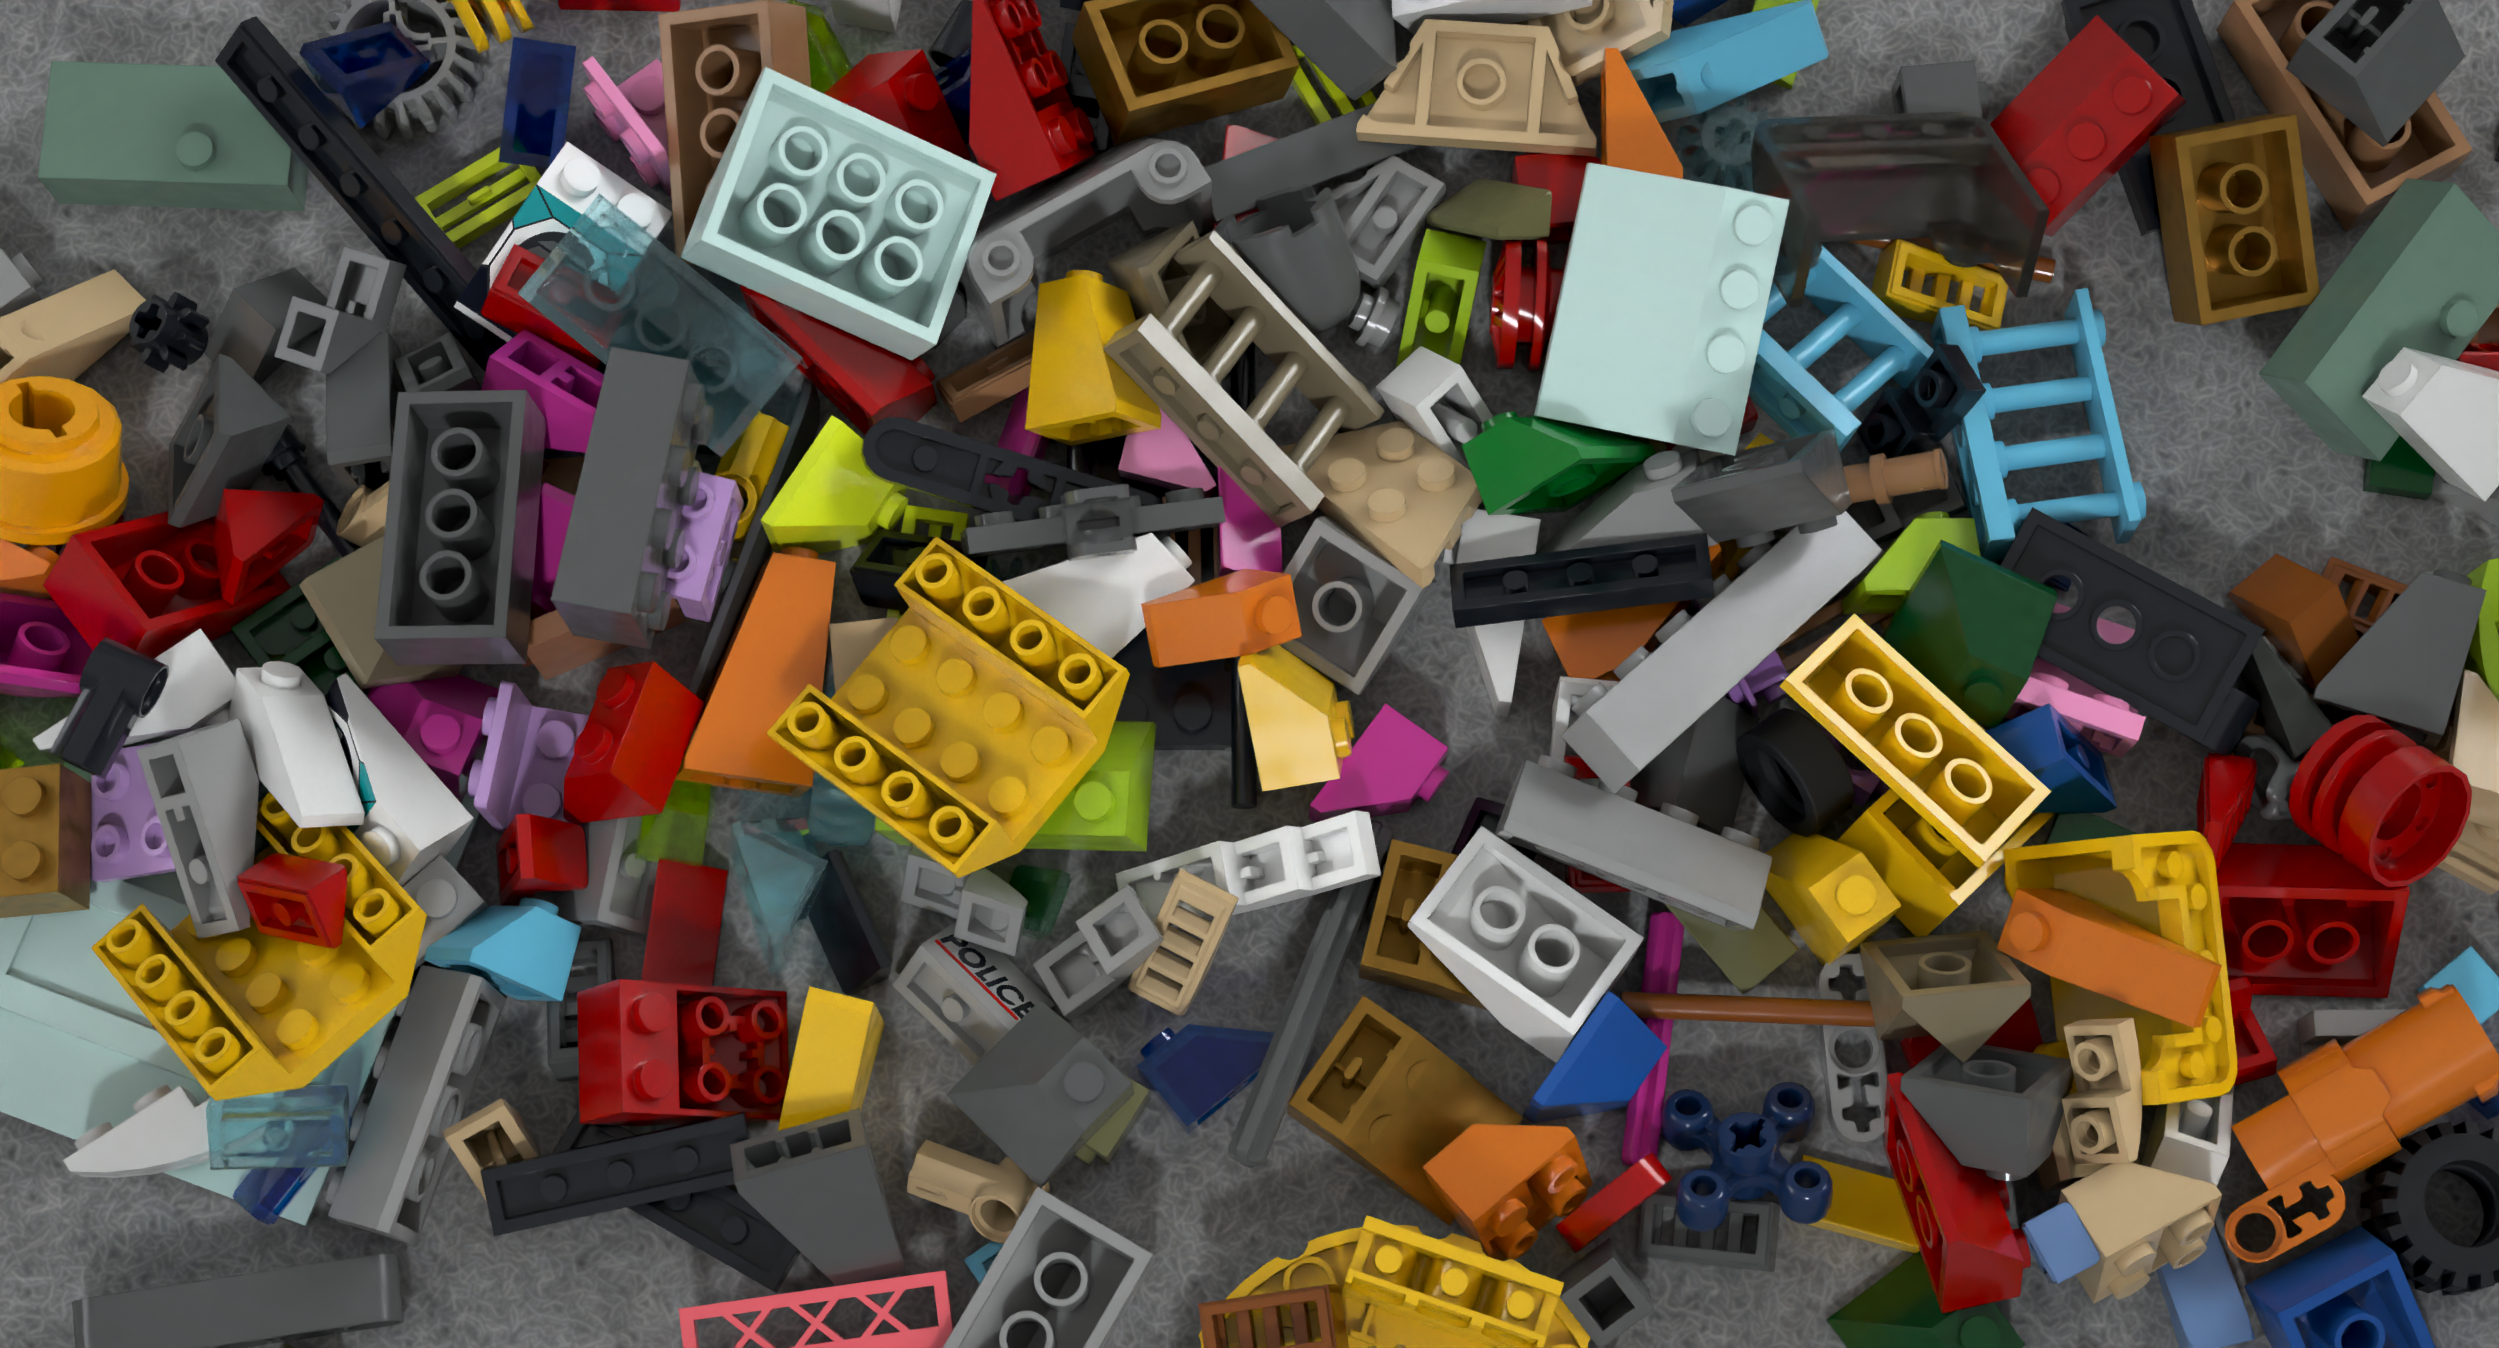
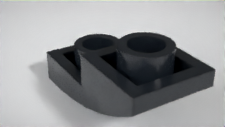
M1939 344L1907 388L1887 387L1857 429V433L1870 455L1884 453L1888 459L1928 452L1966 416L1986 392V389L1958 345Z

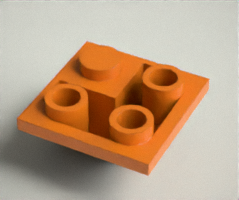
M1472 1124L1423 1166L1433 1191L1467 1236L1480 1242L1482 1251L1486 1256L1500 1261H1504L1507 1258L1514 1260L1526 1253L1537 1240L1538 1231L1556 1216L1562 1218L1575 1211L1584 1202L1588 1189L1593 1185L1576 1136L1568 1127Z

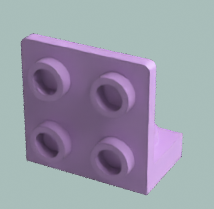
M700 472L695 502L693 506H683L678 528L685 530L683 557L678 568L669 567L664 591L670 592L671 598L677 599L685 617L710 622L744 506L736 480Z
M503 680L500 684L498 697H489L484 709L482 732L483 735L488 736L484 759H476L472 765L468 781L469 798H474V807L496 832L504 833L516 814H533L568 822L563 818L564 777L574 755L575 742L584 730L589 715L532 706L515 682Z
M151 744L122 748L105 779L91 774L90 878L92 881L104 883L176 872L137 754V749Z

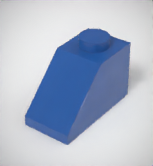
M2046 704L1985 731L2051 791L2032 813H2106L2117 808L2102 753L2050 704Z

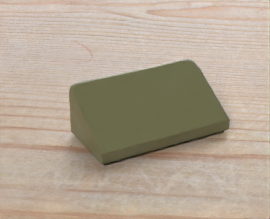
M1480 178L1468 184L1427 214L1426 223H1430L1431 227L1497 240L1545 239V237H1549L1552 193L1548 189Z
M1665 904L1734 986L1744 995L1757 987L1800 950L1762 905L1754 929L1735 932Z

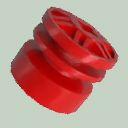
M1521 240L1503 241L1502 253L1495 271L1492 273L1489 308V334L1491 335L1496 353L1497 369H1513L1516 343L1527 342V369L1538 371L1542 362L1545 344L1550 342L1570 243L1566 250L1563 268L1555 269L1550 268L1549 249L1546 240H1535L1532 267H1521Z
M2354 715L2333 725L2315 741L2303 758L2290 787L2289 812L2296 827L2337 854H2342L2345 860L2386 887H2401L2425 877L2449 854L2460 838L2469 817L2472 789L2465 773L2423 746H2417L2416 742L2374 715Z

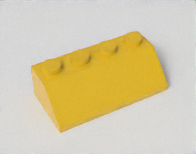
M1855 613L1779 686L1978 868L1986 862L2051 792Z

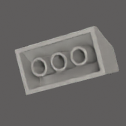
M1541 754L1537 764L1528 760L1521 764L1494 835L1506 842L1735 932L1754 929L1772 862V856L1757 851L1761 840L1725 826L1720 836L1696 827L1699 819L1697 814L1672 804L1663 802L1659 812L1637 804L1635 800L1638 792L1627 786H1623L1615 794L1602 780L1598 788L1574 779L1577 771L1576 767Z
M421 965L416 980H411L408 996L396 1007V1015L402 1018L393 1042L385 1041L375 1060L373 1077L379 1080L370 1104L362 1103L353 1119L350 1129V1140L355 1141L347 1166L340 1165L331 1178L326 1195V1202L332 1204L328 1217L343 1224L416 1247L451 1152V1147L445 1140L442 1131L463 1119L506 1002V998L483 977Z
M1037 1187L943 1348H1105L1155 1262L1153 1254Z

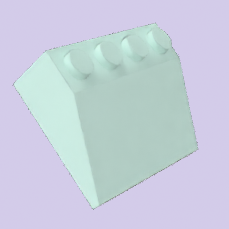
M765 67L760 73L704 194L680 258L909 360H914L937 345L967 260L968 252L973 243L997 174Z
M1587 163L1534 415L1735 456L1790 200L1720 185Z

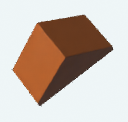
M2277 553L2227 594L2250 622L2265 629L2262 635L2266 637L2312 690L2317 687L2322 679L2359 640L2337 583Z

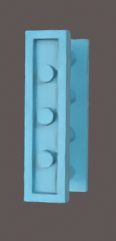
M1758 185L1750 191L1758 194L1768 195ZM1787 211L1775 267L1782 276L1771 285L1764 323L1800 293L1804 294L1828 318L1788 352L1762 329L1749 396L1792 438L1833 429L1840 454L1861 425V422L1852 412L1890 378H1893L1902 388H1907L1934 350L1916 330L1905 324L1792 218ZM1847 335L1873 361L1832 395L1806 369Z
M2088 288L2076 289L2064 314L2065 320L1979 331L1977 326H1969L1965 306L1958 305L1939 308L1930 334L1933 349L1935 350L1939 344L1958 345L1979 379L1980 374L1977 363H1981L1982 356L2069 344L2072 349L2078 377L1992 388L1989 383H1982L1986 392L1966 416L1951 430L1969 517L1975 520L1980 556L1988 561H1999L2005 558L2032 507L2063 524L2110 517L2116 544L2129 543L2139 523L2146 516L2144 489L2139 481H2132L2101 346H2104L2106 341L2104 317L2100 309H2092ZM2084 402L2091 432L2089 435L2004 446L2001 440L1994 441L1990 420H1994L1995 413ZM2097 459L2104 493L2017 504L2015 499H2007L2003 478L2007 477L2008 471Z

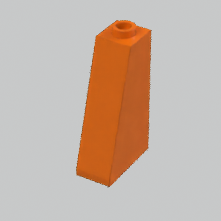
M786 547L781 549V553L773 552L761 567L705 696L702 711L675 781L791 797H801L812 787L814 770L767 735V731L808 684H811L820 692L823 690L836 562L818 559L819 553L811 549Z

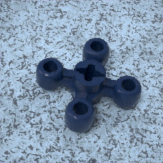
M1795 1082L1779 1083L1766 1094L1761 1115L1752 1112H1740L1730 1115L1722 1122L1714 1116L1709 1099L1698 1091L1683 1089L1668 1096L1663 1104L1661 1115V1131L1665 1141L1680 1151H1693L1701 1148L1709 1154L1713 1162L1709 1169L1690 1171L1682 1177L1677 1186L1676 1212L1680 1221L1687 1228L1698 1232L1714 1230L1722 1225L1725 1220L1731 1197L1738 1200H1753L1762 1197L1769 1190L1779 1198V1204L1783 1213L1794 1222L1812 1224L1826 1216L1831 1207L1833 1196V1181L1829 1172L1820 1164L1811 1161L1790 1164L1783 1158L1779 1150L1783 1143H1797L1806 1138L1814 1126L1815 1101L1807 1088Z

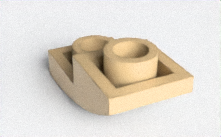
M2134 1019L2078 1020L2064 1026L2077 1092L2062 1098L2061 1101L2075 1164L2131 1163L2137 1160L2142 1123V1080Z

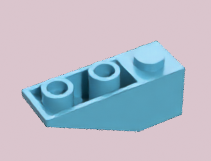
M1802 0L1671 31L1669 39L1625 62L1659 123L1705 112L1826 59L1829 52L1812 1Z

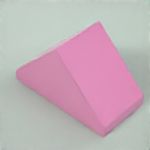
M1161 409V429L1127 435L1118 468L1121 478L1173 491L1203 488L1204 498H1209L1216 494L1217 484L1190 439Z

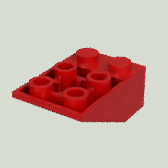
M972 0L969 144L979 166L997 174L991 189L996 201L1054 176L1095 154L1091 142L1094 141L1091 123L1081 108H1074L1064 86L1068 83L1065 66L1054 50L1048 51L1038 29L1042 25V20L1034 0Z
M618 979L577 992L579 1112L581 1124L624 1126L684 1125L746 1111L748 1123L780 1122L789 1080L786 991Z

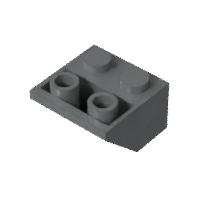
M2339 0L2303 40L2286 66V69L2384 147L2457 67L2465 55L2439 0Z

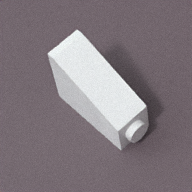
M2403 347L2397 356L2381 370L2378 378L2362 397L2446 482L2486 501L2499 486V371Z
M1152 533L1136 538L1137 551L1134 553L1075 561L1067 560L1003 581V583L1110 658H1113L1145 628L1142 603L1186 589L1195 579L1186 570L1192 565V561L1180 546L1168 536L1159 541Z

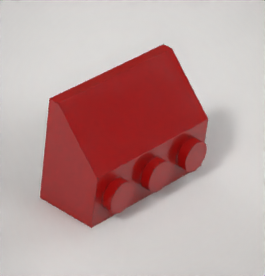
M2096 15L1972 141L1964 152L1991 183L2040 232L2052 237L2149 140L2148 137L2153 136L2187 101Z
M743 285L740 286L754 327L807 379L813 380L816 388L864 435L879 420L889 417L906 418L917 422L937 404L934 387L931 383L936 377L919 356L914 360H909Z
M2231 844L2216 872L2228 981L2247 977L2253 987V995L2388 998L2410 893L2408 885L2386 887L2345 860L2342 854H2337L2324 845Z
M1904 1073L1888 1074L1883 1146L1941 1312L1947 1313L2019 1297L2023 1269L2031 1267V1256L2023 1230L2021 1228L2012 1229L2006 1212L2010 1210V1200L2005 1181L1987 1176L1984 1169L1961 1165L1900 1090L1901 1077Z

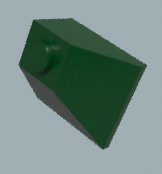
M1940 540L1881 638L1966 715L1993 728L2001 723L2029 679L2057 600V591L1944 540Z
M1920 1251L1913 1254L1826 1319L1846 1348H2022L2026 1345L1994 1302L1942 1313Z

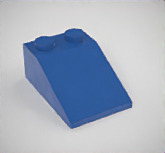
M2360 1225L2244 1286L2272 1348H2436L2395 1251Z

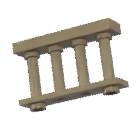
M1213 230L1181 248L1173 257L1187 271L1191 278L1162 316L1157 320L1149 313L1116 331L1103 347V350L1217 468L1220 466L1278 527H1282L1313 513L1325 495L1308 478L1307 472L1337 431L1345 433L1357 430L1380 419L1385 410L1368 393L1363 383L1344 368L1245 263L1239 252ZM1210 296L1234 321V324L1201 366L1178 342L1177 337ZM1253 341L1277 368L1244 411L1222 388L1221 382ZM1296 386L1318 409L1319 414L1287 456L1265 433L1264 428Z

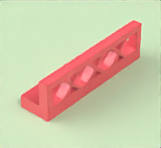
M946 1270L678 1309L683 1348H699L696 1320L720 1316L744 1333L734 1348H745L751 1339L762 1348H777L760 1335L757 1330L773 1309L790 1307L811 1323L795 1346L784 1348H943L956 1326V1323H953ZM934 1286L939 1325L911 1329L890 1313L907 1289ZM895 1291L884 1307L867 1296ZM856 1297L878 1315L862 1336L845 1339L823 1321L840 1299ZM828 1301L817 1317L802 1306L803 1304ZM761 1311L750 1326L734 1315ZM884 1319L899 1330L873 1334ZM817 1329L832 1340L807 1344Z

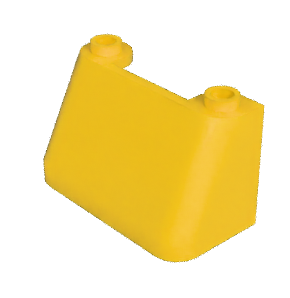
M2191 830L2124 835L2003 849L2005 863L2004 883L2012 899H2014L2017 888H2062L2222 965L2202 1024L2197 1028L2184 1025L2050 976L2057 1041L2038 1045L2032 1053L2070 1059L2064 1026L2078 1020L2133 1018L2141 1065L2142 1105H2162L2217 1097L2228 1093L2233 1087L2237 1076V1052L2216 865L2213 851L2206 838L2200 832ZM2073 1079L2069 1095L2077 1092L2075 1079Z

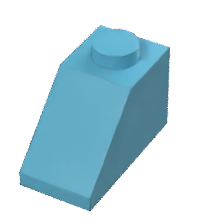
M521 898L519 906L491 905L448 935L428 946L424 960L447 970L483 977L497 991L516 1000L562 1002L582 927L557 916L559 907L550 902L535 898Z

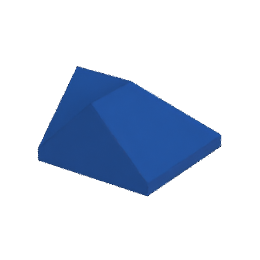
M1608 990L1534 1094L1523 1116L1532 1123L1624 1109L1665 1052L1667 1046L1619 997Z

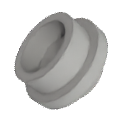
M1379 286L1372 296L1364 292L1360 295L1347 325L1356 330L1353 343L1363 347L1368 342L1380 348L1385 342L1400 308V302L1388 297L1389 290Z

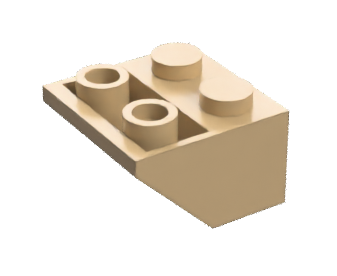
M2131 1162L2111 1163L2062 1189L2058 1205L2066 1202L2073 1206L2100 1255V1259L2095 1265L2075 1275L2093 1303L2111 1294L2117 1300L2126 1298L2144 1287L2150 1280L2148 1274L2156 1271L2161 1266L2170 1263L2173 1269H2178L2200 1257L2207 1249L2205 1243H2207L2211 1229L2215 1225V1216L2222 1198V1194L2214 1183Z

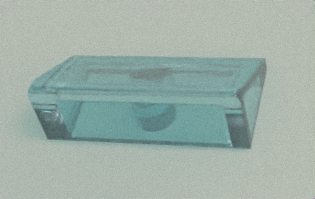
M311 1085L299 1089L215 1101L210 1096L206 1107L210 1170L339 1167L348 1165L349 1091L347 1085Z

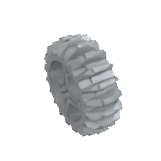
M344 0L348 8L346 13L328 11L327 20L334 30L318 32V43L325 52L316 55V66L321 74H325L321 78V86L326 95L334 97L333 105L344 117L351 115V120L357 128L364 131L374 124L377 134L387 139L395 128V124H397L402 136L411 140L415 132V124L420 122L423 123L428 132L436 134L437 123L434 117L441 113L446 118L457 121L458 112L453 104L455 100L473 103L474 93L468 84L483 82L484 73L477 62L485 59L486 53L484 51L478 54L451 2L447 3L446 0ZM408 20L429 23L440 29L447 37L432 38L430 33H415L411 30ZM378 29H380V31H379L376 35H374V36L371 37V38H368V37H369L370 35H372L375 31H377ZM403 40L410 54L403 52L406 58L399 61L398 73L391 60L398 61L396 55L402 52ZM435 74L429 81L419 87L422 80L429 75ZM369 75L371 80L389 81L393 94H384L370 90L357 82L355 76Z

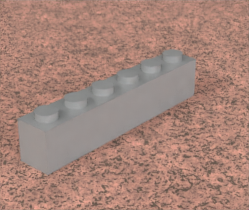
M1846 511L1842 515L1836 516L1838 523L1836 526L1825 530L1800 534L1798 525L1776 529L1783 538L1773 547L1769 542L1755 545L1736 563L1744 573L1733 582L1725 573L1713 582L1715 597L1696 599L1703 609L1691 618L1682 609L1655 634L1662 645L1650 654L1641 645L1613 671L1621 681L1608 691L1599 682L1571 708L1579 718L1561 736L1614 794L1883 553V550Z

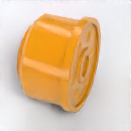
M29 376L10 379L0 383V539L27 545L67 544L74 534L112 525L124 512L129 498V477L127 469L122 462V423L115 406L94 389L69 379L52 376Z

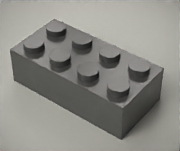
M611 347L551 596L552 603L573 636L651 649L655 630L664 631L670 613L671 594L664 591L669 567L678 568L683 557L685 530L678 528L683 506H693L697 496L700 472L698 467H693L698 444L706 445L709 441L714 417L713 406L707 405L705 387L699 384L690 360Z
M527 390L398 392L374 638L397 665L527 663L546 419Z

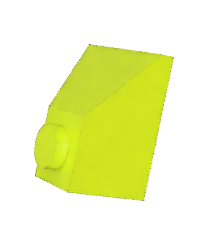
M831 415L760 520L775 553H781V549L786 547H801L821 554L870 543L880 529L892 530L903 516L905 507L908 505L909 500L904 496L907 488L890 484L874 477L865 467L861 456L863 439L833 415Z

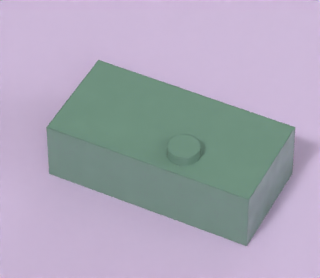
M51 61L38 178L59 204L305 211L308 167L220 66Z
M2406 178L2259 372V375L2334 452L2381 461L2400 435L2362 396L2378 378L2381 370L2397 356L2403 347L2453 360L2458 359L2499 304V231L2455 183Z

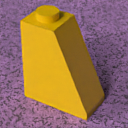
M1090 270L1068 271L1065 278L1041 283L1038 289L1025 430L1069 446L1161 429L1162 416L1158 405L1103 350V347L1116 331L1136 321L1129 293L1103 282V275Z
M1793 833L1765 853L1772 856L1765 889L1822 966L1827 962L1829 965L1843 955L1849 954L1859 947L1861 942H1866L1872 938L1902 906L1862 851L1815 833L1804 837Z
M809 986L778 1131L860 1108L861 1111L885 1026V1021L874 1002Z

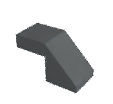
M344 246L326 306L292 296L274 357L326 374L333 372L389 326L407 265Z

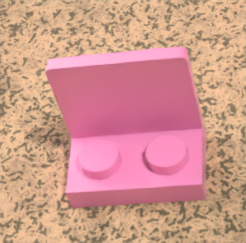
M591 56L582 63L590 81L583 88V91L596 109L593 112L596 120L614 143L621 139L632 155L629 157L630 163L643 182L650 189L659 183L671 198L662 63L657 58L616 86L596 59Z
M2055 603L2052 613H2064L2072 608ZM2102 618L2097 620L2099 635L2103 640L2111 644L2124 643L2135 632L2134 629ZM2039 657L2035 659L2027 683L2004 717L2012 720L2046 704H2050L2099 751L2120 758L2138 742L2146 718L2137 714L2138 710L2131 707L2127 702L2104 693Z

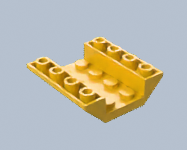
M935 536L894 584L909 606L907 611L831 699L811 684H808L767 731V735L957 878H961L1021 852L1105 752L1130 673L1121 664Z
M270 792L258 803L256 828L269 841L270 845L254 858V865L274 853L344 865L347 870V889L343 939L340 946L331 949L262 934L259 932L251 914L250 927L240 931L198 939L190 914L172 930H169L142 903L91 947L215 1101L299 1089L308 1085L408 996L427 914L346 826L300 828Z

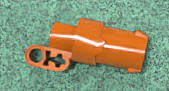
M2446 984L2441 988L2429 987L2416 995L2419 1001L2418 1004L2341 1047L2334 1038L2278 1069L2276 1072L2289 1095L2231 1126L2237 1139L2268 1188V1191L2239 1206L2229 1215L2225 1224L2224 1236L2228 1248L2236 1257L2246 1262L2263 1263L2275 1259L2333 1227L2341 1220L2346 1210L2347 1197L2343 1186L2340 1184L2341 1182L2401 1150L2402 1147L2398 1139L2476 1096L2483 1103L2498 1094L2499 1054L2453 984ZM2312 1182L2317 1189H2324L2329 1186L2334 1194V1198L2326 1203L2330 1214L2321 1220L2314 1212H2308L2297 1217L2293 1222L2302 1229V1232L2290 1238L2284 1218L2270 1205V1202L2282 1196L2284 1206L2288 1209L2304 1199L2301 1187L2305 1183ZM2253 1213H2259L2268 1217L2276 1230L2272 1246L2260 1253L2245 1249L2237 1236L2241 1220Z

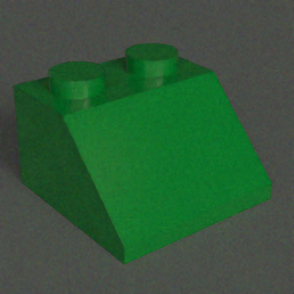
M1515 411L1505 412L1488 419L1481 425L1483 433L1462 445L1488 515L1567 511L1620 480L1635 466L1643 464L1649 457L1656 454L1653 445L1627 434L1535 415L1532 417H1518Z

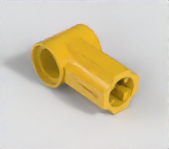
M755 410L740 411L715 473V476L736 480L741 496L748 500V505L740 516L733 542L745 540L765 486L768 485L790 426L781 423L776 418Z

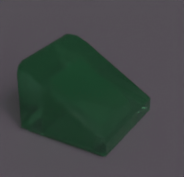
M1020 865L1014 869L1009 885L1028 901L1022 930L1023 936L1038 941L1052 933L1072 880L1070 878L1071 874L1061 870Z

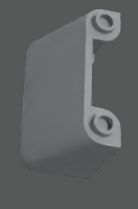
M1138 138L1117 144L980 220L958 286L996 349L1025 335L1022 324V312L1027 303L1037 298V291L1030 281L1034 274V266L1119 218L1130 214L1144 238L1155 233V231L1165 232L1193 220L1200 238L1213 231L1212 180L1197 156L1188 146L1177 141L1153 138Z

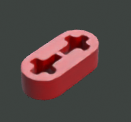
M1651 1152L1564 1218L1555 1228L1574 1253H1577L1655 1194L1673 1178L1655 1154Z

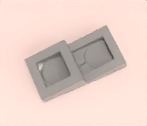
M913 845L908 855L901 901L957 919L954 937L1015 956L1020 945L1028 901L1012 886L986 868L957 878Z
M1128 884L1077 920L1075 923L1080 929L1078 932L1033 963L1063 1016L1074 1021L1113 991L1164 940L1134 889Z

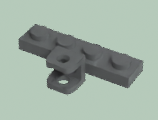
M1128 484L1073 490L1060 496L1061 504L1038 508L1039 519L1014 522L1013 511L974 516L975 527L965 528L960 533L962 552L969 559L1067 546L1069 561L1130 554L1137 551L1136 538L1149 533L1161 535L1216 528L1220 524L1225 523L1222 496L1204 498L1203 488H1189L1166 492V503L1141 506L1139 495L1130 496Z

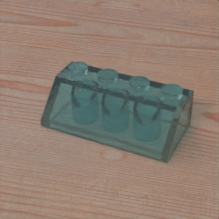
M601 194L595 198L517 293L606 366L611 347L690 360L699 384L705 387L707 405L713 406L714 410L712 431L706 446L721 458L759 417L803 363V357Z

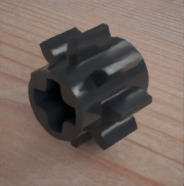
M174 292L169 301L155 294L150 300L143 302L137 307L130 320L129 330L133 339L129 342V346L142 353L140 362L164 373L170 364L184 371L187 369V365H191L200 359L208 345L209 336L206 326L210 322L207 317L196 312L197 303Z

